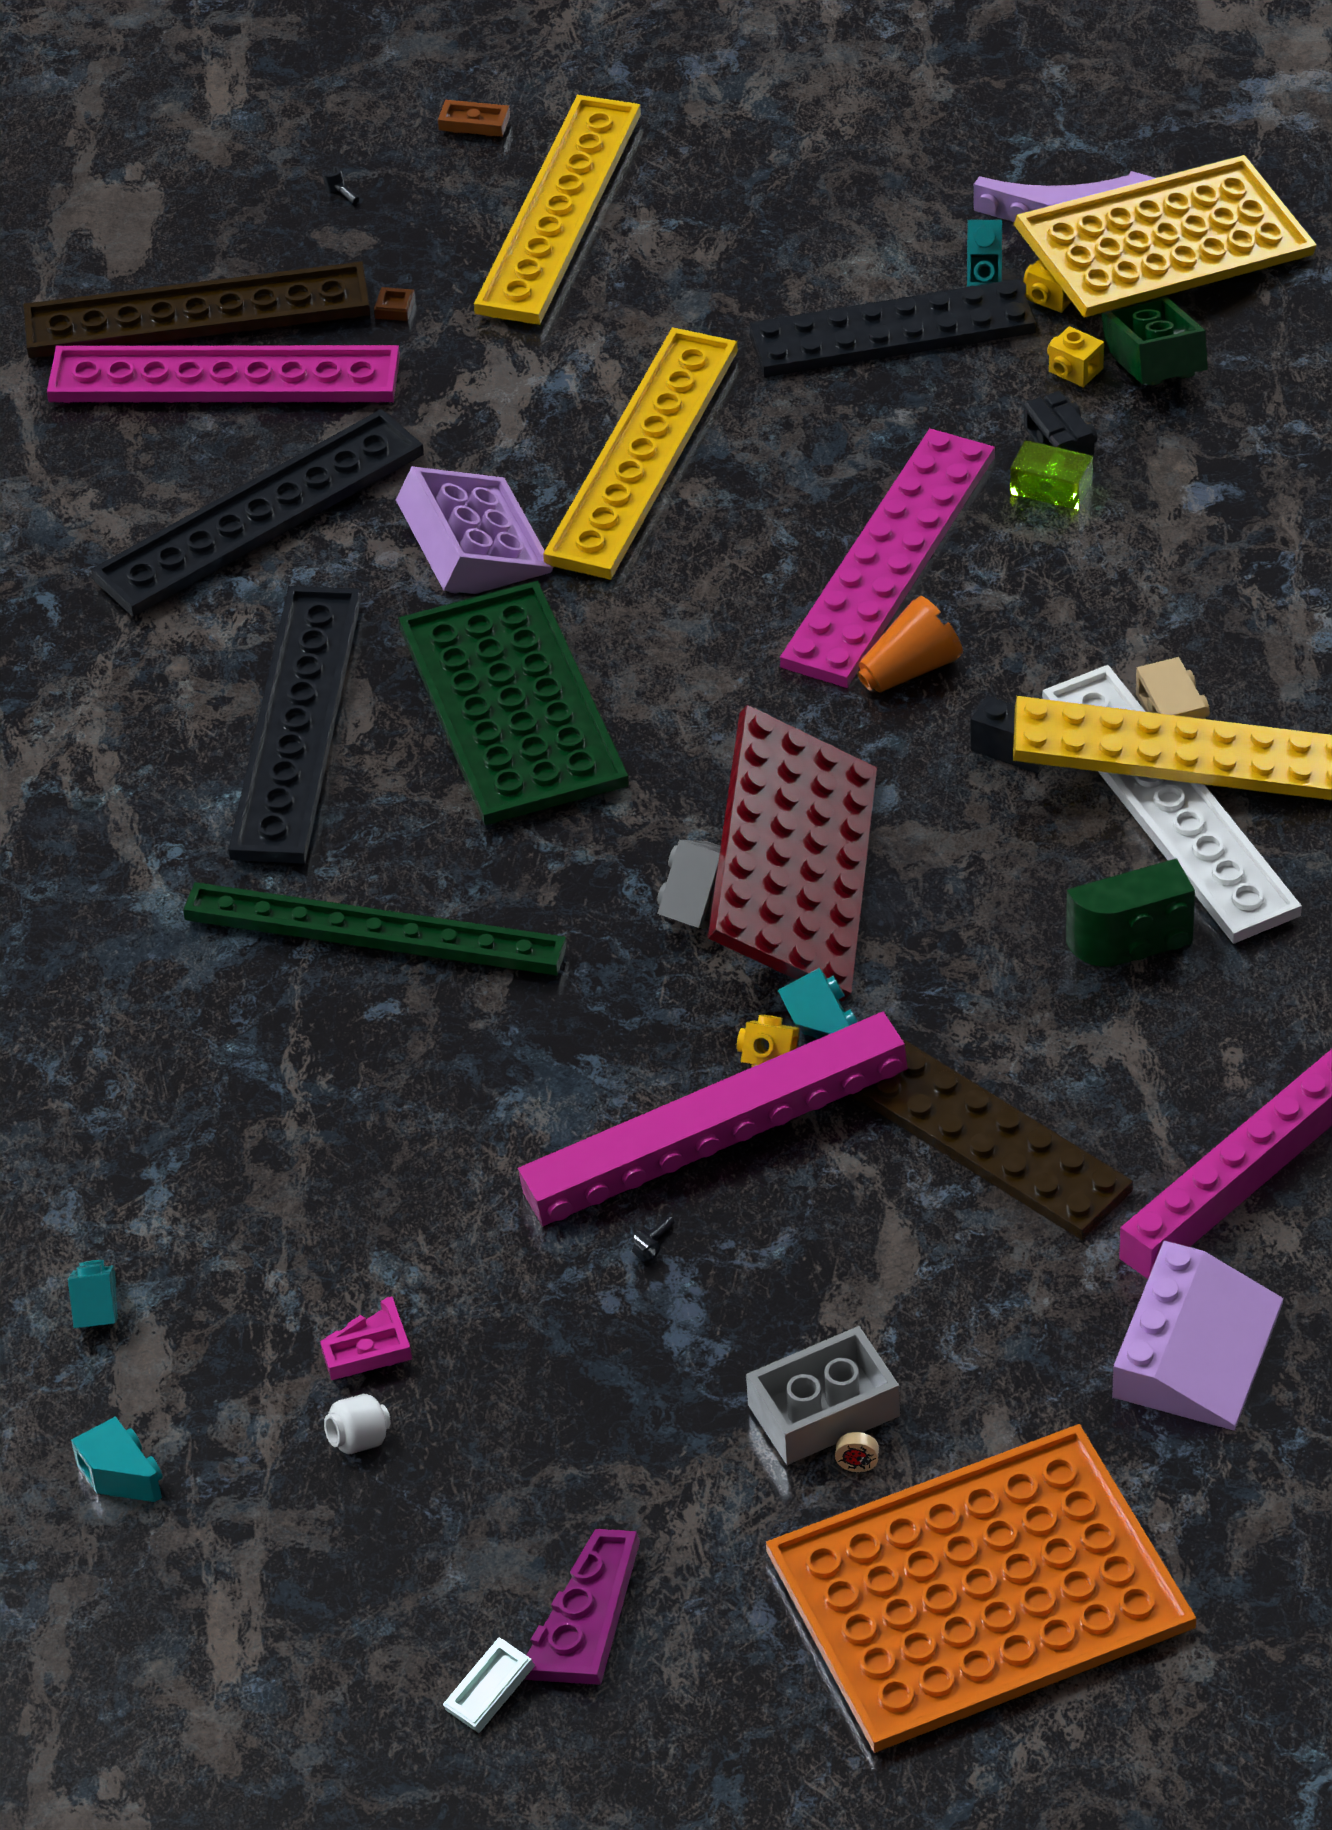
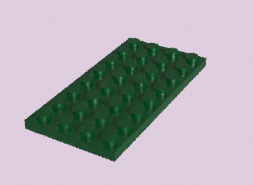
M538 581L398 617L401 633L484 825L629 786L628 774Z

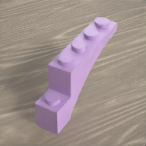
M1131 171L1127 176L1101 182L1041 186L1002 182L979 176L974 183V211L1015 222L1017 214L1155 178Z

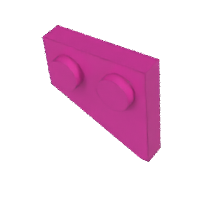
M392 1296L380 1302L381 1310L368 1319L359 1315L350 1321L344 1329L335 1331L320 1341L322 1354L331 1380L412 1360L411 1348Z

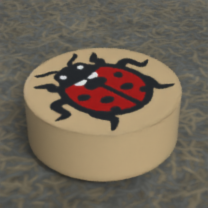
M861 1432L847 1433L837 1441L836 1462L842 1468L852 1472L871 1470L878 1462L879 1445L868 1434Z

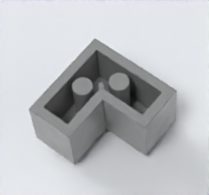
M679 840L678 845L674 846L669 856L668 865L671 869L667 882L663 883L658 893L657 902L660 906L657 914L697 928H709L720 845L708 841Z

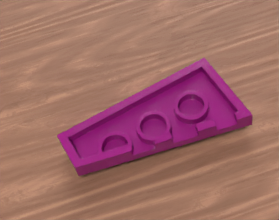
M594 1530L570 1571L571 1580L563 1592L559 1591L551 1604L553 1610L544 1626H538L530 1639L532 1646L526 1656L532 1659L535 1667L524 1680L601 1685L640 1544L637 1531Z

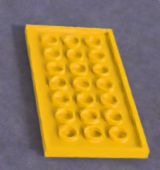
M1245 155L1017 214L1014 222L1016 229L1083 317L1311 256L1314 254L1317 246Z

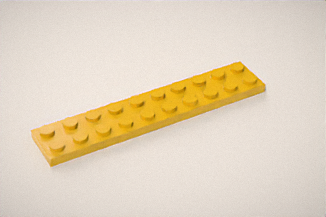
M583 95L576 96L474 302L475 314L524 323L541 324L640 118V104Z
M674 327L671 328L543 553L545 563L553 567L612 579L738 352L737 341Z
M1017 696L1013 761L1332 800V735Z

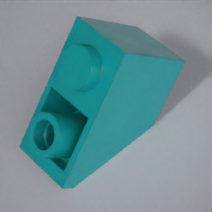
M968 220L967 287L1001 282L1002 220Z
M820 968L778 990L791 1018L803 1034L822 1038L858 1022L851 1009L846 1012L844 1011L839 999L845 995L834 975L827 978Z
M91 1260L79 1263V1267H76L77 1270H73L68 1278L73 1327L81 1328L116 1323L118 1314L114 1265L104 1266V1260Z
M116 1416L71 1440L76 1464L97 1494L156 1502L162 1498L158 1481L163 1479V1475L157 1462L152 1456L146 1458L141 1452L142 1445L132 1428L125 1430Z

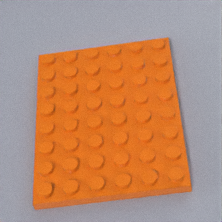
M1080 1424L766 1541L768 1556L874 1753L1196 1628V1616Z

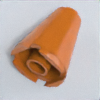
M923 596L912 600L859 662L860 671L857 675L869 691L875 689L881 693L954 662L961 656L963 648L957 634L949 622L944 625L937 615L941 612L932 602Z

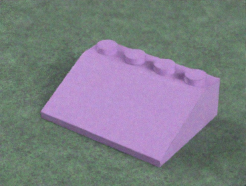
M411 467L396 501L443 591L477 594L552 572L554 567L544 562L543 553L545 550L505 478Z
M1163 1241L1113 1366L1112 1398L1235 1431L1281 1310L1283 1298L1205 1251Z

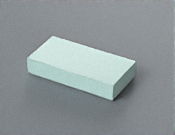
M499 1637L444 1702L443 1706L447 1712L480 1733L535 1665L531 1658Z

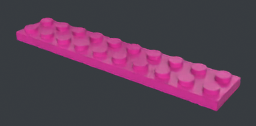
M399 345L56 346L47 396L49 402L65 403L394 402L400 352Z
M929 428L781 654L780 668L848 688L860 669L859 662L878 641L995 458L994 446Z

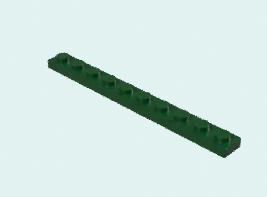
M194 882L183 909L184 918L187 921L550 975H558L567 949L565 936Z

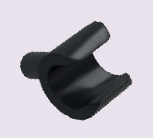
M332 167L333 175L322 172L325 189L328 192L339 191L353 204L359 202V197L344 183L340 167Z
M667 1216L648 1233L645 1230H639L634 1234L633 1242L636 1246L633 1247L632 1252L643 1263L650 1262L657 1256L660 1245L656 1241L674 1225V1219L671 1216Z

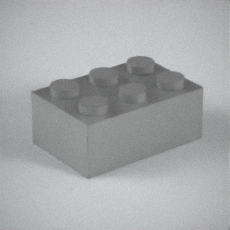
M860 1326L746 1374L748 1406L786 1465L837 1444L838 1439L847 1433H862L900 1416L899 1384Z

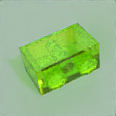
M1025 440L1011 466L1010 494L1079 510L1092 484L1093 456Z

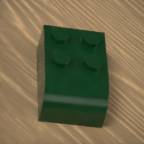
M1168 297L1147 300L1101 313L1103 330L1111 354L1141 384L1158 385L1164 379L1173 377L1190 378L1195 376L1196 372L1208 370L1206 330Z
M1177 858L1067 889L1066 944L1070 951L1077 958L1088 964L1109 967L1134 960H1142L1148 956L1193 944L1195 889Z

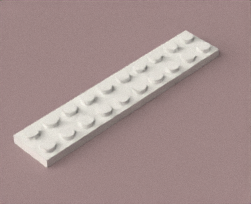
M1109 665L1044 689L1042 692V699L1146 712ZM1098 771L1167 860L1177 858L1195 889V896L1233 944L1301 916L1302 905L1204 784Z

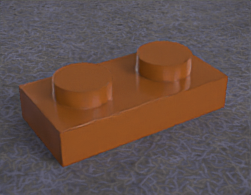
M445 100L438 118L439 131L503 137L510 118L509 105Z

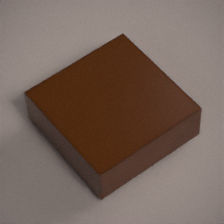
M381 287L374 307L375 318L408 321L415 302V290Z

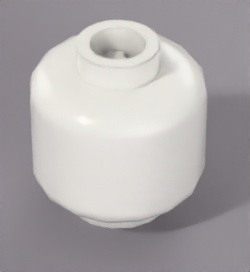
M368 1394L357 1395L333 1403L329 1414L324 1419L325 1433L329 1443L333 1447H338L340 1451L346 1454L361 1452L381 1445L386 1437V1429L390 1427V1415L387 1408L383 1404L380 1405L373 1396Z

